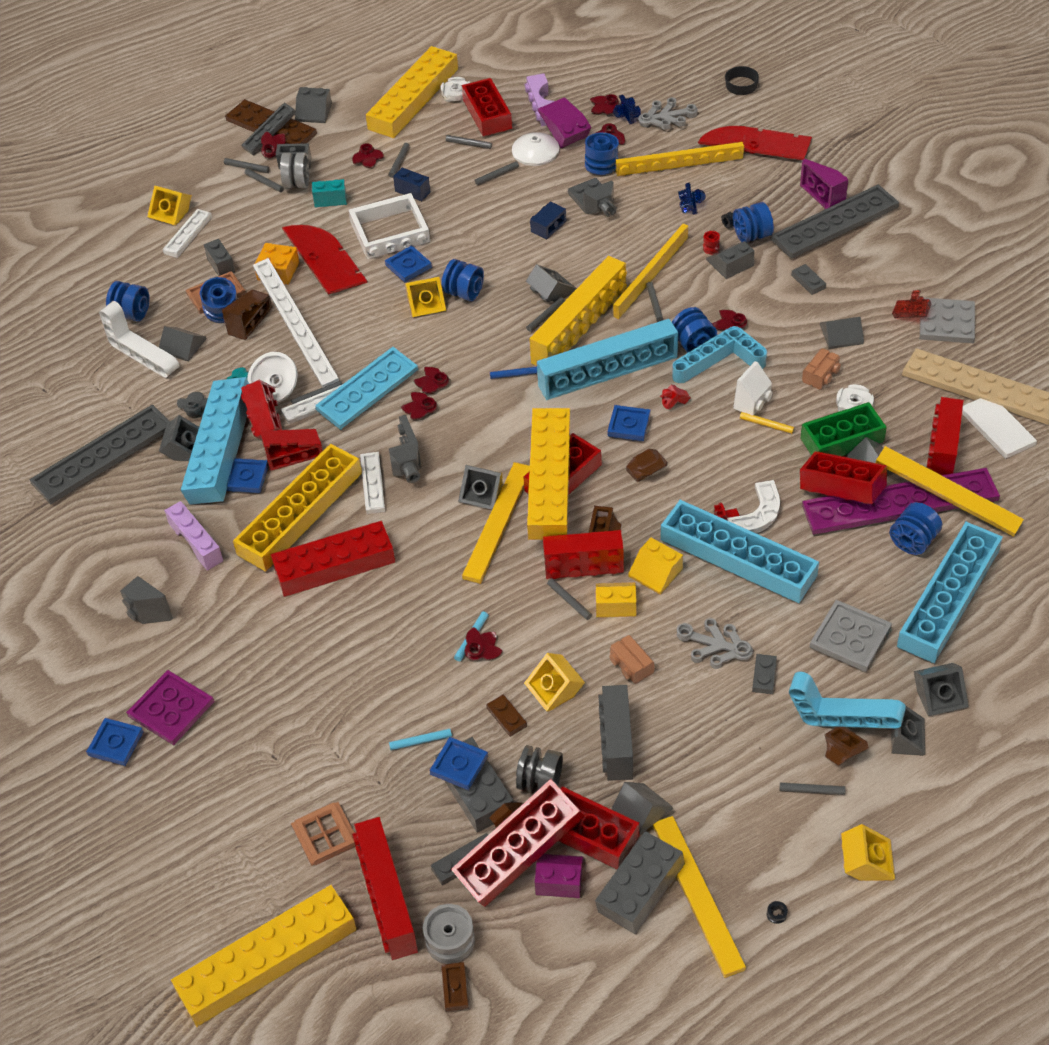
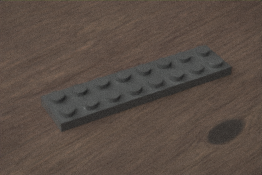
M878 184L773 234L771 240L792 259L898 208L899 201Z
M152 404L29 480L32 486L51 505L164 435L166 426L170 421Z

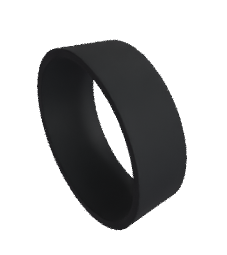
M737 66L729 69L725 74L726 88L733 94L747 95L754 92L757 88L759 74L753 68ZM736 77H747L753 80L754 83L748 86H736L729 81Z

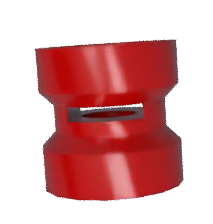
M716 231L705 232L703 235V251L709 255L719 252L720 234Z

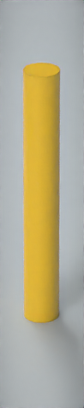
M744 412L740 414V419L790 434L794 432L795 427L755 415L752 416Z

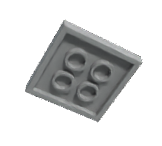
M921 297L919 339L974 343L975 301Z
M835 600L811 640L810 648L866 672L889 633L892 623Z

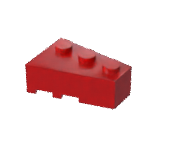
M260 379L241 387V398L247 407L246 414L252 423L251 431L253 435L261 439L260 431L282 430L280 414H276L275 406H278L277 400L273 398V393L276 392L275 387Z
M316 429L260 431L270 471L315 459L323 451Z

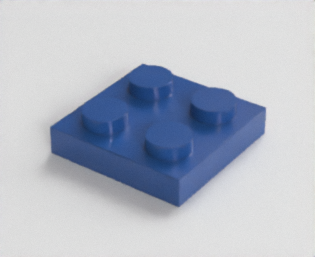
M413 246L385 260V265L404 283L432 268V263Z
M614 405L607 436L644 441L650 418V409Z
M234 458L226 491L261 493L269 466L268 461Z
M104 718L86 751L87 755L126 766L144 731L142 727Z
M449 737L429 770L430 775L469 790L488 758V752Z

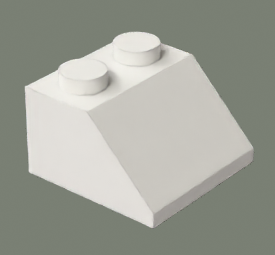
M754 361L737 380L733 407L752 416L757 411H760L764 403L772 397V383L758 362Z

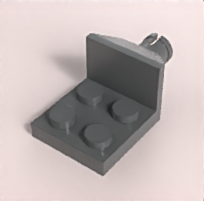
M593 178L568 188L569 196L585 214L603 211L607 217H610V214L614 215L617 208L613 204V181L601 184L597 178Z
M402 415L399 416L400 424L397 425L400 436L402 435V437H399L401 445L389 448L393 476L405 475L408 483H415L421 477L419 473L422 467L419 445L407 416Z

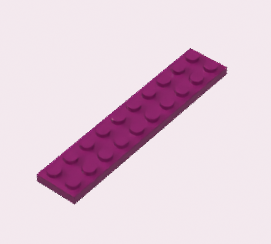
M987 467L942 475L991 502L999 501L1000 495ZM910 481L887 485L873 504H864L859 501L845 500L835 496L802 501V507L813 535L897 520L905 508L914 502L923 503L936 512L959 508Z

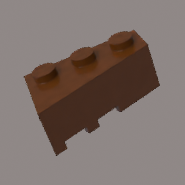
M252 289L222 309L228 335L246 341L271 310L270 296Z

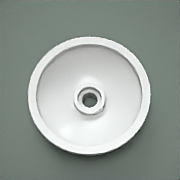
M541 132L528 133L519 137L514 142L512 154L518 162L524 165L541 166L552 162L558 156L559 144L555 138Z
M269 352L260 356L252 364L247 380L250 384L260 379L275 387L276 392L273 393V398L279 403L285 400L294 390L298 377L297 368L293 360L287 355L280 352Z

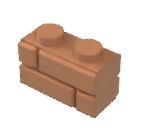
M823 348L820 349L803 370V383L812 385L819 390L825 384L828 385L834 373L837 374L840 370L839 355L833 352L830 353V351Z
M630 635L611 645L610 660L615 666L618 665L621 668L622 674L626 679H631L634 684H637L653 674L654 661Z

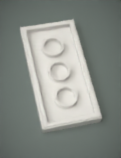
M981 398L963 406L962 414L1005 459L1036 445L1037 440L1003 406Z

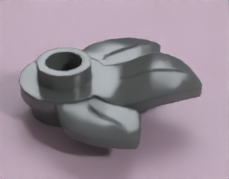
M192 392L187 398L178 399L177 406L184 409L188 416H197L201 413L200 410L205 408L208 398H204L201 392Z

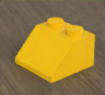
M154 185L147 217L177 225L188 212L192 195Z
M440 277L405 283L412 317L446 311Z
M650 537L640 548L628 573V577L661 595L683 570V554Z
M635 582L596 583V617L636 616Z
M547 653L524 684L543 708L549 712L572 699L585 682L563 655Z
M863 824L841 833L844 870L846 874L859 881H892L895 879L891 840Z

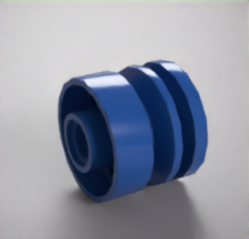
M594 133L586 138L585 168L587 171L597 175H606L616 170L619 146L617 137L609 133Z
M756 203L750 205V208L746 206L742 207V209H735L733 212V225L741 242L745 241L747 243L756 240L757 237L761 239L773 234V218L766 203Z
M452 259L447 264L442 276V291L446 294L458 295L459 298L473 301L481 291L484 281V270L482 267L473 264L467 265L464 261Z
M222 277L210 278L201 286L200 298L204 315L213 322H225L222 309L237 300L235 286L230 280Z
M115 281L108 290L106 306L115 301L122 307L126 319L141 321L149 308V291L145 286Z
M697 307L684 309L672 321L678 332V342H680L687 353L717 336L716 328L703 314L701 309Z
M914 502L905 508L900 517L890 527L889 534L892 541L901 550L908 554L919 555L928 548L932 540L939 534L943 524L935 510L923 503Z

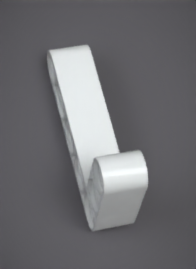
M112 301L99 312L107 339L114 348L164 378H167L179 368V362L174 356L129 330L123 309L117 302Z

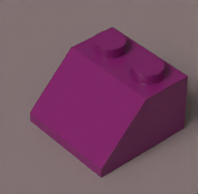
M543 854L536 863L535 894L538 896L580 898L583 856Z

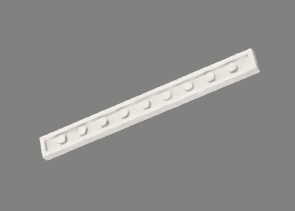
M269 258L254 264V270L321 386L325 387L338 382L339 379Z

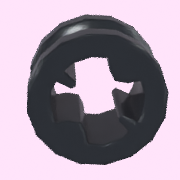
M732 212L721 216V221L727 229L734 226Z
M773 901L767 908L766 916L770 922L780 924L785 921L788 909L783 902ZM780 909L781 914L773 915V911Z

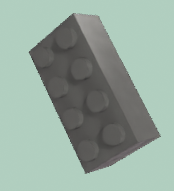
M602 686V694H598L603 773H607L608 781L633 780V750L628 686Z
M473 737L463 741L479 748ZM487 759L469 790L445 781L477 833L494 824L489 817L504 803H514Z
M645 831L596 898L595 903L598 913L636 934L685 865L683 852Z

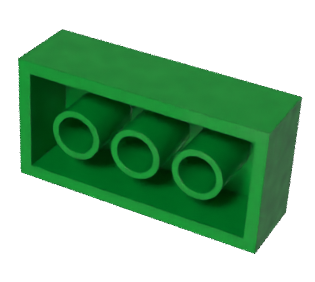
M870 402L803 423L800 439L811 455L817 451L844 456L849 454L866 437L878 443L885 442L887 427Z

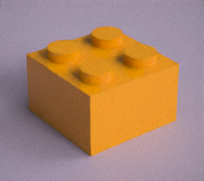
M265 243L255 264L269 258L283 284L289 285L300 263L297 247Z

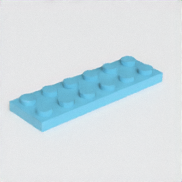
M392 347L316 404L315 408L341 430L418 370V365Z

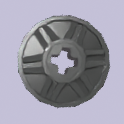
M526 745L517 765L516 788L524 790L527 786V791L532 792L536 783L539 790L550 779L558 786L563 766V753L547 750L544 758H542L541 748L536 747L533 752V747Z

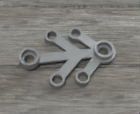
M670 97L667 99V105L659 114L655 113L661 109V101L655 100L652 102V108L648 113L641 114L638 117V121L642 127H650L653 124L667 130L670 129L671 123L680 127L685 126L686 118L680 115L695 118L698 109L695 104H688L685 109L670 111L676 106V99Z
M708 618L704 622L705 630L711 632L713 637L693 632L692 626L688 623L679 624L677 627V637L681 641L694 640L710 645L702 649H694L691 652V660L694 663H700L703 657L721 650L729 651L720 656L713 655L711 657V667L719 669L724 662L735 658L747 660L753 654L752 646L747 641H741L733 624H726L723 630L724 636L730 638L733 644L725 641L716 626V620L713 618Z

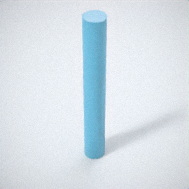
M484 611L481 612L473 627L480 631L489 615ZM466 639L454 656V659L459 662L465 655Z
M450 729L392 741L389 742L390 750L452 737Z

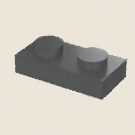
M806 264L792 270L791 276L811 295L826 289V283Z
M756 654L752 692L773 695L777 656Z

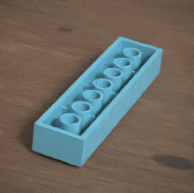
M666 319L538 360V387L545 399L549 400L675 359L678 353V332L670 319Z
M246 377L218 380L212 383L181 486V492L189 505L224 501L227 483H229L228 479L230 480L229 475L247 419V407L241 398V387L249 384Z
M679 500L661 524L660 540L797 603H800L818 575L819 561L682 500Z
M969 522L964 523L899 632L898 648L935 664L999 553L1003 536Z

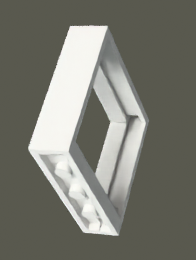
M411 193L349 209L351 225L367 259L430 242L429 229ZM412 210L420 229L368 242L360 224Z

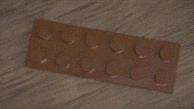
M244 99L226 114L225 118L230 123L255 132L275 111ZM291 118L273 136L284 133L285 144H306L317 134V129Z

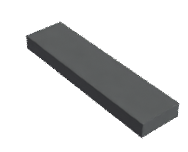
M284 102L241 145L242 148L254 155L263 146L261 143L262 135L267 131L273 136L296 114L295 109Z

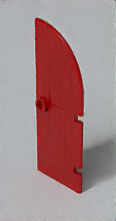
M725 126L705 133L699 139L698 144L717 146L743 142L744 151L751 154L759 153L803 160L807 154L812 137L804 135L794 137L792 133L766 129L758 131V128L747 126Z
M310 225L282 227L284 233L294 247H297L298 253L328 295L368 282L362 272H359V268L348 253L342 250L343 246L337 238L328 231Z

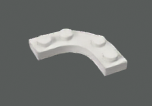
M774 480L755 483V490L760 502L757 510L747 515L727 518V521L754 533L768 528L776 520L780 507V498Z

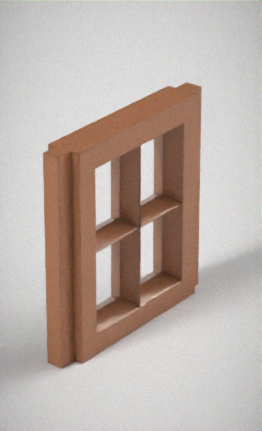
M333 802L291 823L311 866L320 864L355 847L352 836L354 831L339 802ZM331 814L337 826L325 830L320 818ZM316 821L322 833L310 837L305 825ZM339 830L345 842L333 846L328 834ZM324 836L330 849L318 853L313 841Z

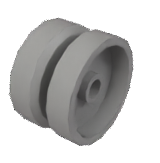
M282 153L280 173L284 189H293L295 184L299 189L308 188L309 161L307 153H297L295 158L292 153Z
M454 904L439 905L425 917L423 924L424 938L427 951L432 958L440 963L451 964L459 963L469 956L474 948L475 936L472 918L464 908Z

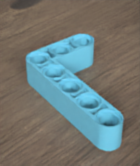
M733 326L674 361L672 379L676 383H685L732 353L736 354L749 366L754 361L758 362L763 369L766 366L767 350L741 328Z
M796 672L794 674L789 689V695L802 720L811 726L895 729L901 727L906 710V705L903 702L893 699L822 698L813 678L805 672Z

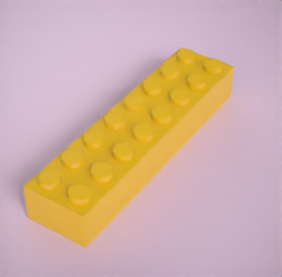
M431 46L366 114L368 130L395 138L439 91L443 82L445 84L458 70L457 54Z
M608 255L529 338L531 364L537 366L538 360L569 351L578 342L579 338L587 333L590 326L595 324L598 318L607 311L608 307L615 303L617 297L627 288L625 262Z
M532 408L527 517L528 540H543V536L567 535L570 408Z
M333 444L327 446L233 540L237 556L266 572L273 565L270 554L289 549L362 474L360 459Z
M329 885L172 978L171 982L192 1021L198 1027L357 931L354 918L333 886Z

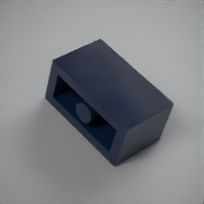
M403 167L393 176L395 192L403 195L411 193L414 199L421 202L431 193L429 177Z
M550 201L536 215L531 217V232L547 240L566 222V208Z

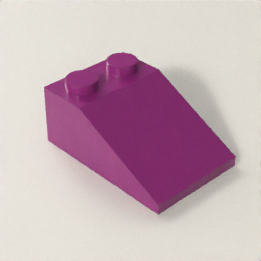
M565 97L538 108L539 114L560 148L588 137L591 130L589 122L584 114Z
M807 159L802 160L800 186L819 204L827 209L846 200L848 188L846 176L833 168Z

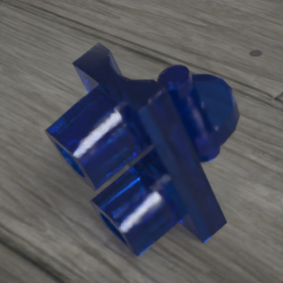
M619 95L621 104L615 106L613 114L617 118L625 117L629 124H633L634 118L641 115V109L639 106L635 107L633 97L625 98L624 95Z
M689 182L685 184L686 189L678 191L681 201L679 203L683 213L692 211L694 215L698 213L696 203L703 202L706 195L700 189L692 191Z

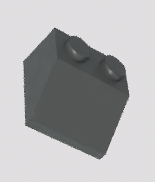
M300 87L296 96L295 120L299 122L326 123L332 106L330 89Z
M744 241L725 248L707 257L706 260L725 279H728L754 266L755 251Z
M538 264L535 265L526 280L531 285L530 289L540 293V297L546 302H555L560 297L564 299L577 289L557 271Z
M181 415L176 416L166 426L159 452L174 461H189L199 426Z
M139 576L120 591L123 597L122 602L127 608L126 613L132 620L147 624L171 621L173 619L166 596Z
M949 663L914 671L917 693L928 716L969 707L962 666Z

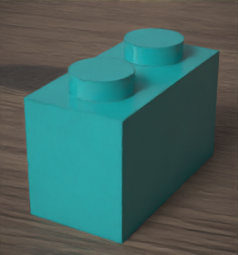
M344 179L312 182L315 208L347 205Z

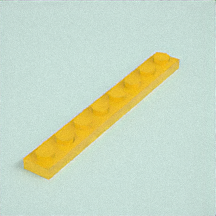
M743 142L616 159V175L623 176L743 159L744 145Z

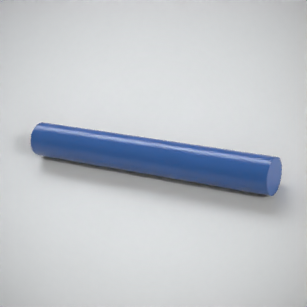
M537 366L490 372V379L537 374Z

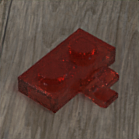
M913 290L910 300H897L892 315L894 318L927 317L932 303L930 299H924L923 296H919L920 290Z

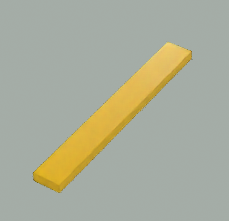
M683 223L613 304V316L620 319L647 287L646 284L654 279L688 239V225Z
M886 446L876 459L875 463L887 465V470L1013 537L1024 520Z
M513 463L462 574L463 580L481 584L524 489L523 476L530 471L529 465Z
M671 816L657 821L653 824L657 837L683 852L685 865L676 877L723 977L727 978L745 971L746 966L674 817Z

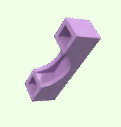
M544 73L527 76V83L524 84L526 93H528L529 102H532V109L535 111L536 120L540 121L541 127L547 126L539 114L538 108L554 102L544 99V97L548 96V81Z
M181 501L164 510L171 528L178 536L181 534L184 536L197 559L207 571L223 562L220 547Z

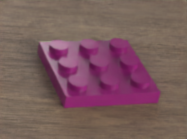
M167 670L126 713L129 718L174 746L215 701L209 694Z

